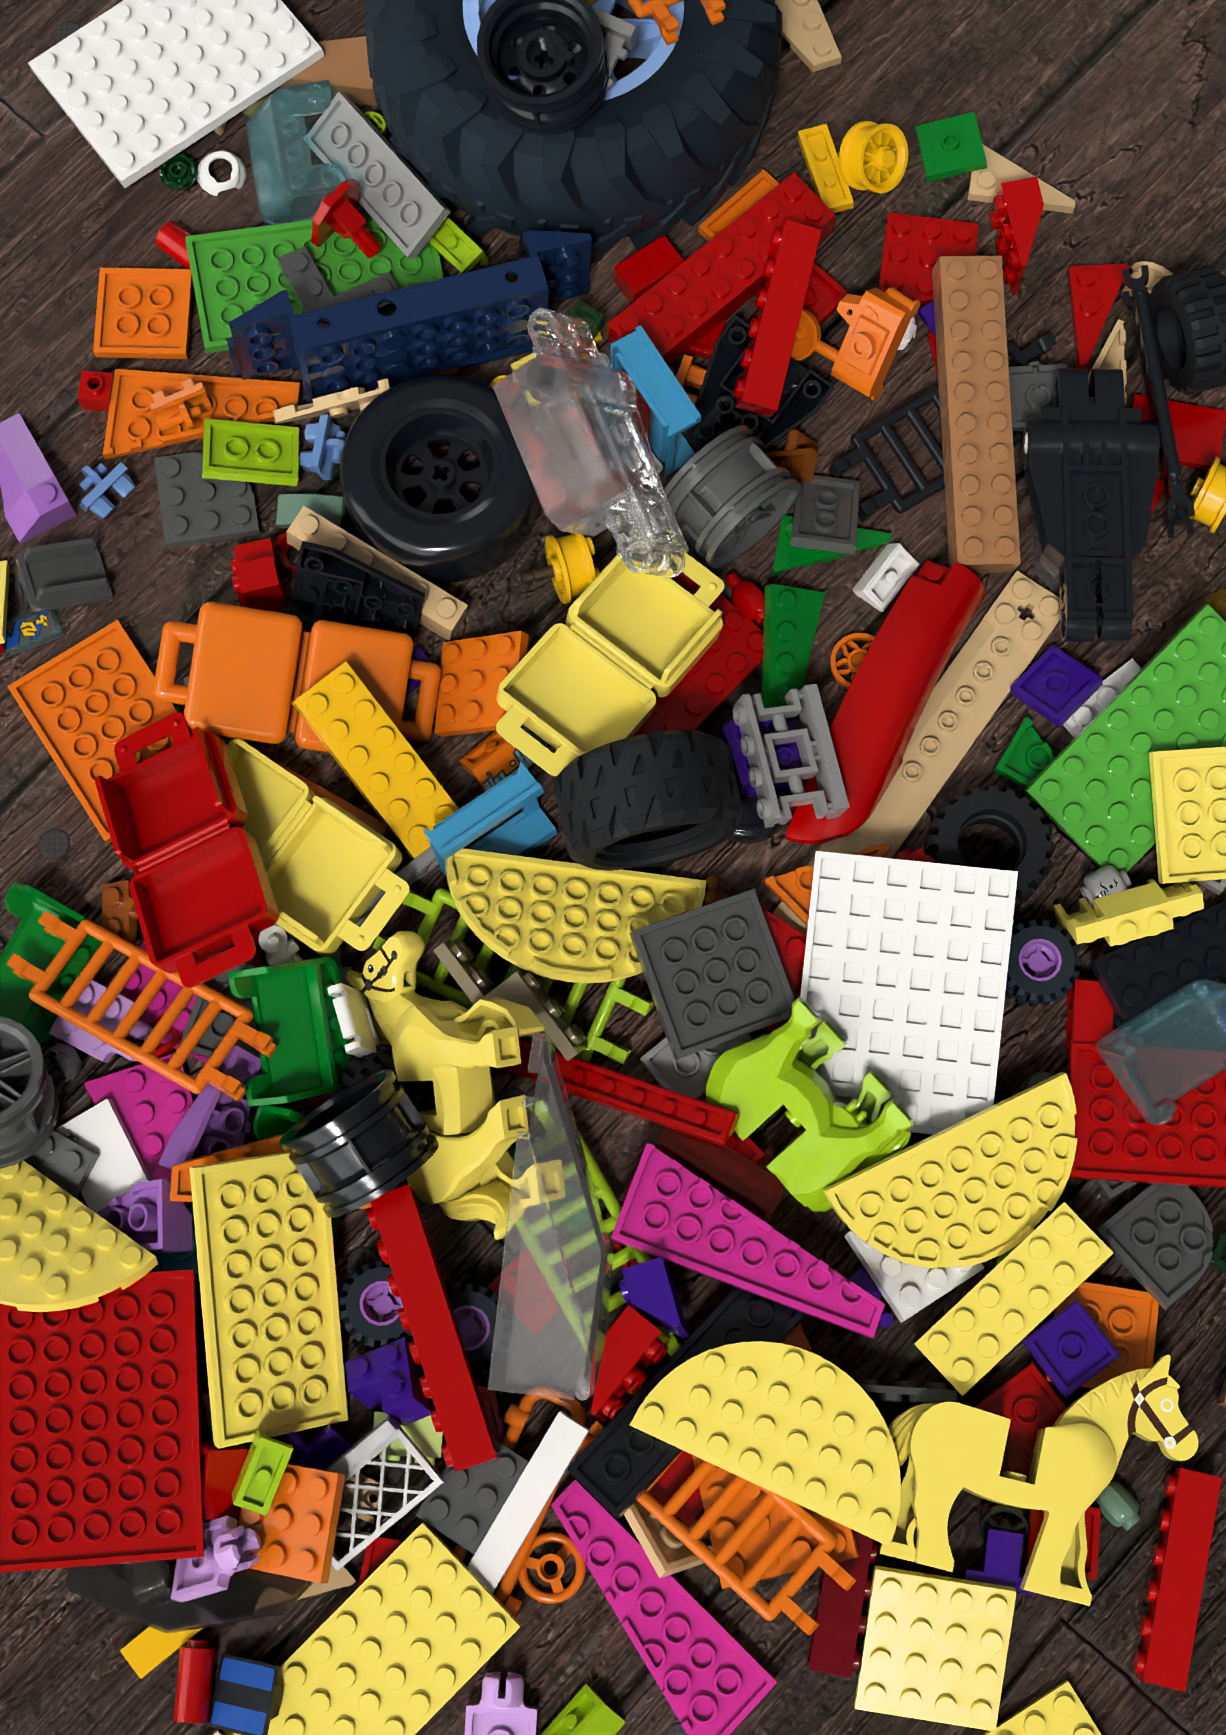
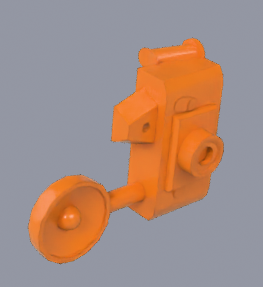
M896 287L889 288L886 292L873 288L867 290L863 296L847 294L839 302L836 309L850 325L840 350L821 340V328L818 320L809 310L802 309L791 358L795 361H800L810 357L815 352L834 362L831 370L833 377L871 397V400L875 402L884 390L883 382L910 320L917 313L921 302L919 300H911L898 291Z

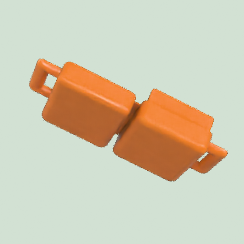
M211 601L204 603L200 607L197 625L168 621L162 628L153 694L159 701L185 705L184 716L190 731L199 727L203 731H211L218 736L269 744L281 743L286 737V732L295 733V741L299 747L329 753L291 702L347 661L406 740L427 742L432 736L441 669L435 663L411 660L413 640L408 634L327 620L315 622L311 632L302 631L303 626L300 618L295 615ZM180 642L194 644L188 686L174 684ZM408 679L421 681L414 722L402 720Z

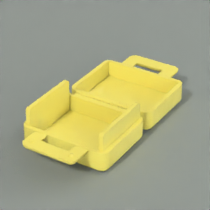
M669 540L661 541L646 558L635 552V545L629 542L569 607L566 625L562 623L554 624L500 683L496 700L498 705L507 713L498 721L496 725L497 733L551 776H558L570 762L588 751L614 741L632 737L651 716L656 704V697L668 696L719 637L723 627V620L721 618L723 612L719 609L714 612L709 606L724 590V582ZM667 562L701 586L694 595L660 571ZM522 724L556 749L555 753L521 728Z
M241 739L230 741L227 749L248 813L247 823L241 828L251 834L257 841L279 912V918L275 924L322 957L333 955L343 941L359 951L367 950L409 894L410 888L408 883L394 874V871L402 861L401 851L393 842L330 799L316 796L305 782ZM381 889L386 893L361 927L357 926L356 923Z

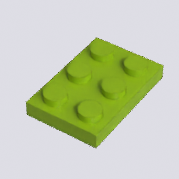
M204 419L202 478L297 486L299 427Z

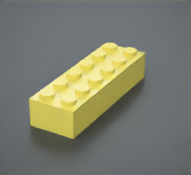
M1064 1202L914 1345L963 1397L1092 1275L1113 1252Z

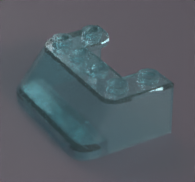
M329 80L279 88L246 121V132L259 211L262 219L270 225L313 219L323 198L327 194L332 193L346 180L344 170L335 163L312 165L304 116L323 114L330 106L333 98Z

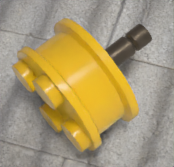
M579 528L572 529L570 535L555 538L553 535L546 536L545 553L548 566L522 572L520 577L523 585L551 578L560 601L563 604L570 603L571 597L581 595L600 574L598 568H594L592 556L595 555L592 539L590 537L585 538Z

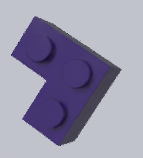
M406 1337L345 1362L349 1393L369 1408L382 1403V1410L403 1426L430 1416V1412L433 1411L432 1398H425L419 1377L425 1376L422 1365L414 1363L408 1345L410 1341Z

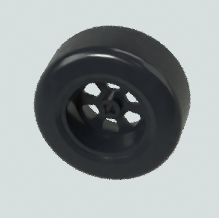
M428 375L396 384L374 398L361 411L350 427L342 449L340 461L341 488L350 521L357 536L361 541L431 583L466 581L489 573L499 567L519 550L529 536L537 519L541 504L542 481L539 451L534 434L517 407L503 394L482 382L455 375ZM450 446L448 455L445 458H433L429 448ZM465 452H471L478 459L480 466L463 471L457 462ZM412 457H416L424 464L423 470L419 475L402 473L404 464ZM466 483L482 486L480 495L474 502L467 501L460 494L461 488ZM422 488L427 496L418 507H412L403 495L407 490ZM442 500H450L456 510L451 513L433 514L436 503Z

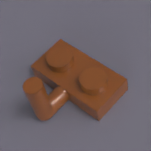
M791 429L788 432L784 450L764 452L777 467H785L791 473V479L795 478L799 483H811L813 481L819 454L816 451L817 443L797 429Z
M130 880L102 885V927L137 946L138 917L129 889Z

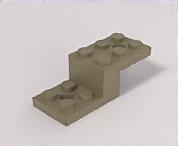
M457 940L447 941L433 950L473 1004L480 999L499 997L528 1006L544 1025L545 1033L567 1061L588 1048L584 1043L587 1038L576 1024L571 1026L563 1016L566 1010L556 997L550 999L543 988L546 987V984L540 975L523 969L515 972L494 989L492 987L495 984L493 978L484 968L478 969L472 961L475 956L466 943L461 942L459 944Z

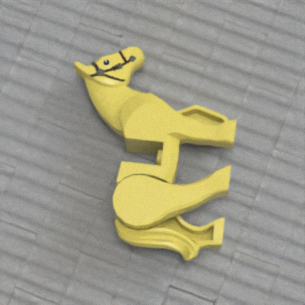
M408 930L399 931L392 935L381 949L366 960L363 973L350 970L346 973L345 978L353 987L367 996L373 1015L392 1046L398 1081H433L436 1109L418 1113L430 1128L427 1136L433 1135L439 1142V1147L425 1164L407 1177V1182L422 1202L431 1205L438 1203L444 1214L451 1219L461 1221L487 1220L496 1225L493 1232L496 1240H500L508 1234L514 1224L523 1216L526 1208L564 1197L560 1160L534 1164L523 1173L518 1169L507 1152V1149L513 1142L529 1134L525 1095L503 1099L495 1105L494 1086L490 1066L502 1068L521 1064L518 1037L544 1031L545 1027L528 1006H523L503 998L480 999L470 1009H467L453 1001H439L417 994L415 992L417 981L416 969L418 960L424 952L425 944L419 934Z

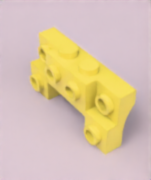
M1153 878L1148 879L1146 885L1093 899L1094 909L1085 897L1079 899L1080 911L1067 914L1061 904L1054 905L1056 923L1063 927L1062 932L1064 935L1068 932L1071 934L1077 945L1094 942L1104 937L1110 947L1123 945L1132 940L1146 936H1155L1161 932L1174 929V917L1187 916L1192 912L1204 909L1203 892L1196 884L1191 885L1188 882L1173 883L1172 886L1160 888Z

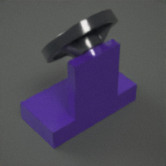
M998 1505L988 1509L980 1519V1534L986 1542L983 1572L962 1569L961 1579L1015 1587L1017 1592L1035 1595L1034 1592L1020 1589L1023 1578H1019L1022 1547L1029 1534V1523L1026 1515L1018 1508L1007 1505ZM1000 1512H1009L1017 1515L1022 1520L1012 1522L1009 1519L997 1520L992 1515ZM986 1520L994 1528V1530L988 1529L987 1534L983 1529ZM1025 1526L1023 1534L1016 1533Z

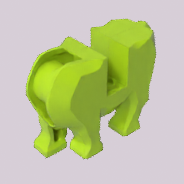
M798 997L792 1003V1015L787 1023L775 1029L771 1034H763L754 1040L741 1043L725 1051L715 1061L706 1085V1100L710 1104L738 1113L740 1117L734 1130L742 1141L784 1105L788 1109L785 1112L787 1118L797 1128L802 1125L806 1130L781 1151L766 1167L803 1206H808L813 1212H826L833 1208L823 1189L903 1150L911 1136V1131L908 1128L914 1125L915 1121L894 1098L886 1103L878 1118L881 1104L887 1101L893 1095V1092L873 1070L865 1075L862 1092L858 1099H853L848 1104L836 1099L828 1083L816 1072V1069L823 1062L830 1060L834 1052L840 1051L848 1043L827 1020L818 1026L815 1037L809 1039L812 1036V1029L822 1020L801 997Z

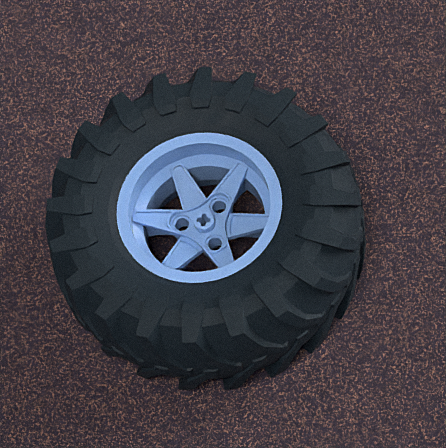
M366 0L365 32L370 78L373 79L372 85L378 109L382 110L389 132L393 133L389 138L390 144L397 153L405 156L413 164L415 169L426 179L428 187L440 199L446 198L459 209L471 215L463 230L476 237L494 228L520 236L517 254L528 256L523 241V232L528 230L590 233L592 238V261L605 254L621 238L628 236L638 252L656 239L666 236L680 217L693 226L718 202L726 185L735 186L753 159L769 119L776 94L781 53V37L778 36V33L782 32V12L778 9L774 0H723L726 8L721 11L724 21L713 26L700 0H683L667 7L671 16L673 15L680 25V29L676 30L679 40L668 46L664 42L659 27L651 15L640 19H621L635 25L638 35V41L633 51L624 47L628 52L626 58L646 59V61L632 73L618 81L612 71L609 77L613 80L611 89H607L605 98L598 110L584 124L572 131L558 135H535L513 126L499 114L491 100L477 55V35L483 17L496 0ZM598 0L591 6L610 15L615 4L621 5L633 12L627 0ZM508 75L509 79L511 80L517 79L519 77ZM542 87L540 94H546L545 88Z

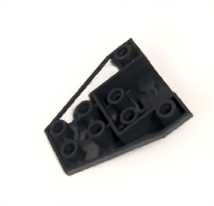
M735 315L716 341L695 405L701 414V422L688 428L686 436L703 448L729 429L739 425H746L753 431V437L759 438L764 443V452L785 437L791 429H796L814 416L835 389V386L813 370L806 369L790 358L778 411L773 416L767 417L736 408L737 397L733 396V390L737 379H742L745 367L740 366L744 349L750 347L752 337L748 336L750 325Z
M302 541L288 614L300 618L303 626L302 631L311 632L315 622L327 620L405 633L414 642L425 593L335 548Z

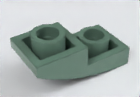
M317 494L278 495L276 525L280 528H289L302 507L305 506L343 529L345 515L344 497Z

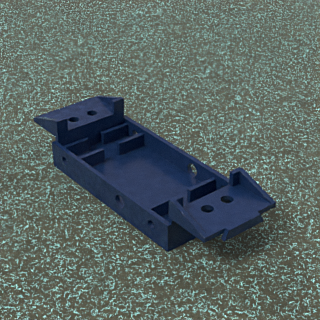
M524 231L523 241L528 258L297 315L293 313L287 290L280 291L229 322L232 338H228L226 341L235 376L242 375L244 380L292 368V371L298 369L307 403L311 404L313 403L312 399L342 392L354 387H363L365 392L373 391L378 386V381L388 379L389 387H392L404 380L458 367L461 370L545 349L548 347V304L589 294L590 233ZM514 274L518 279L515 282H508L506 276ZM383 302H391L396 306V311L391 316H382L377 310L379 305ZM326 320L330 323V326L327 329H321L318 327L319 322Z

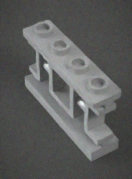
M817 684L804 685L801 690H797V688L790 689L784 696L787 706L764 709L760 693L754 694L752 697L750 694H743L734 705L733 719L735 724L740 727L742 735L741 750L748 759L750 766L749 781L751 786L755 787L758 798L757 813L763 819L765 828L773 827L777 823L780 825L786 824L792 818L790 807L813 804L816 819H822L825 816L826 819L839 818L850 806ZM799 714L803 729L788 731L785 718L796 717ZM772 720L775 733L764 734L761 737L757 722ZM796 742L803 767L780 771L774 745ZM815 776L819 791L805 793L802 780ZM788 782L791 795L781 796L777 800L773 784Z

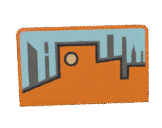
M494 731L459 760L463 768L478 780L485 792L512 773L515 775L518 772L520 761L527 769L534 764L532 760L503 739L497 731Z

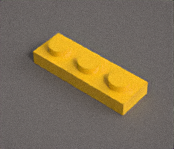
M827 124L798 131L797 139L817 196L833 213L852 209L854 200L849 186L841 176L839 158Z

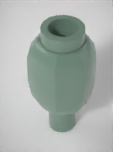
M1111 1481L1095 1500L1098 1508H1101L1102 1514L1113 1526H1122L1128 1531L1142 1519L1138 1513L1139 1504L1123 1485L1116 1481Z

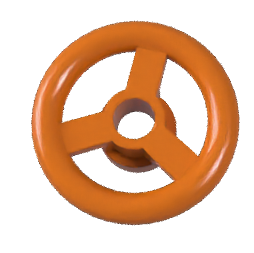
M544 1532L536 1536L518 1580L523 1590L531 1598L547 1604L560 1603L571 1598L580 1589L586 1574V1563L569 1536L559 1532ZM554 1542L563 1545L556 1554H546L540 1559L529 1557L535 1548L544 1543ZM572 1553L576 1565L575 1575L572 1582L564 1589L561 1582V1577L565 1571L564 1561ZM548 1561H554L558 1566L557 1572L553 1575L547 1574L544 1569ZM527 1568L537 1570L538 1576L543 1581L551 1584L553 1593L537 1589L528 1577Z

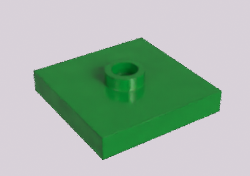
M975 111L915 126L927 182L987 168Z

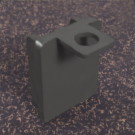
M94 538L28 547L17 555L18 573L14 586L22 611H27L29 605L32 610L39 612L112 600L113 594Z

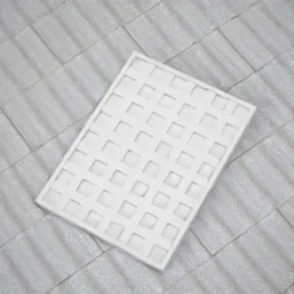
M123 0L28 62V64L124 188H127L323 58L324 53L319 44L281 0Z
M823 851L815 852L800 997L822 1020L812 1029V1036L809 1039L815 1037L818 1026L827 1020L848 1043L840 1051L834 1052L830 1060L823 1062L816 1069V1072L828 1083L838 1101L848 1104L853 1099H858L862 1092L865 1075L873 1070L893 1092V1095L881 1104L878 1118L886 1103L894 1098L915 1121L914 1125L908 1128L911 1132L934 1135L994 1105L1018 871Z

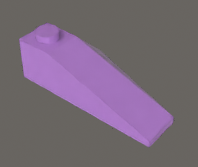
M20 413L0 422V486L5 518L21 545L77 515Z
M235 1045L218 1071L239 1080L242 1083L241 1087L246 1089L247 1080L253 1076L260 1075L261 1059ZM207 1084L172 1133L158 1165L171 1170L173 1164L244 1145L246 1133H250L252 1122L248 1121L250 1107H248L246 1093L241 1101L237 1102L224 1092Z
M167 1179L136 1183L129 1188L130 1192L122 1197H114L108 1201V1206L95 1212L153 1255L193 1250L192 1215L183 1202L169 1200L170 1183Z

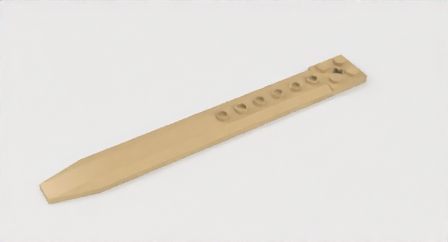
M1016 571L934 687L903 755V762L870 818L849 836L823 843L818 851L852 854L862 851L866 847L887 843L891 849L883 858L892 859L1010 693V687L1022 676L1060 622V598L1019 571ZM1029 608L1034 618L1020 619L1021 612L1018 609ZM815 855L807 866L814 865ZM781 901L773 915L807 937L808 927Z

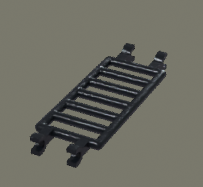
M1148 265L1141 266L1142 276L1137 279L1130 276L1129 268L1122 270L1124 284L1129 289H1132L1133 294L1132 300L1129 291L1123 292V301L1125 307L1132 311L1151 419L1156 420L1159 425V462L1168 504L1167 536L1168 538H1173L1175 534L1174 527L1178 524L1185 526L1187 535L1194 534L1193 523L1189 517L1195 516V510L1192 500L1186 497L1184 493L1180 462L1149 305L1148 287H1145L1149 281ZM1183 507L1186 508L1188 516L1184 515Z
M1051 333L1046 334L1023 350L1020 349L1015 341L1007 342L1008 356L1010 355L1016 366H1028L1029 362L1050 352L1052 346L1056 345L1057 342ZM939 383L851 436V443L856 450L832 462V466L828 469L834 478H839L864 462L883 491L859 505L858 517L861 521L866 520L889 504L892 505L897 513L902 514L945 488L942 448L918 412L920 408L930 402H933L940 412ZM905 417L908 418L943 475L930 483L927 482L892 425ZM1026 431L1013 432V447L1025 440ZM880 432L917 488L915 492L903 499L866 443L867 440Z

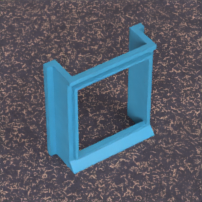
M639 325L635 328L634 332L610 344L609 387L611 390H614V393L632 420L637 424L661 464L665 462L664 477L682 468L695 455L681 432L701 422V414L642 326ZM622 366L627 372V375L622 377Z
M521 761L518 772L515 775L512 773L435 825L433 827L434 830L431 832L428 828L424 830L440 869L445 876V860L521 808L523 810L521 813L468 849L525 857L558 834L555 826L538 804L537 797L544 793L542 786L539 782L537 783Z

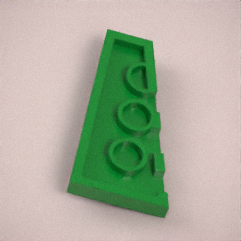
M777 584L765 586L762 703L764 709L787 706L784 696L789 690L802 689L825 592Z

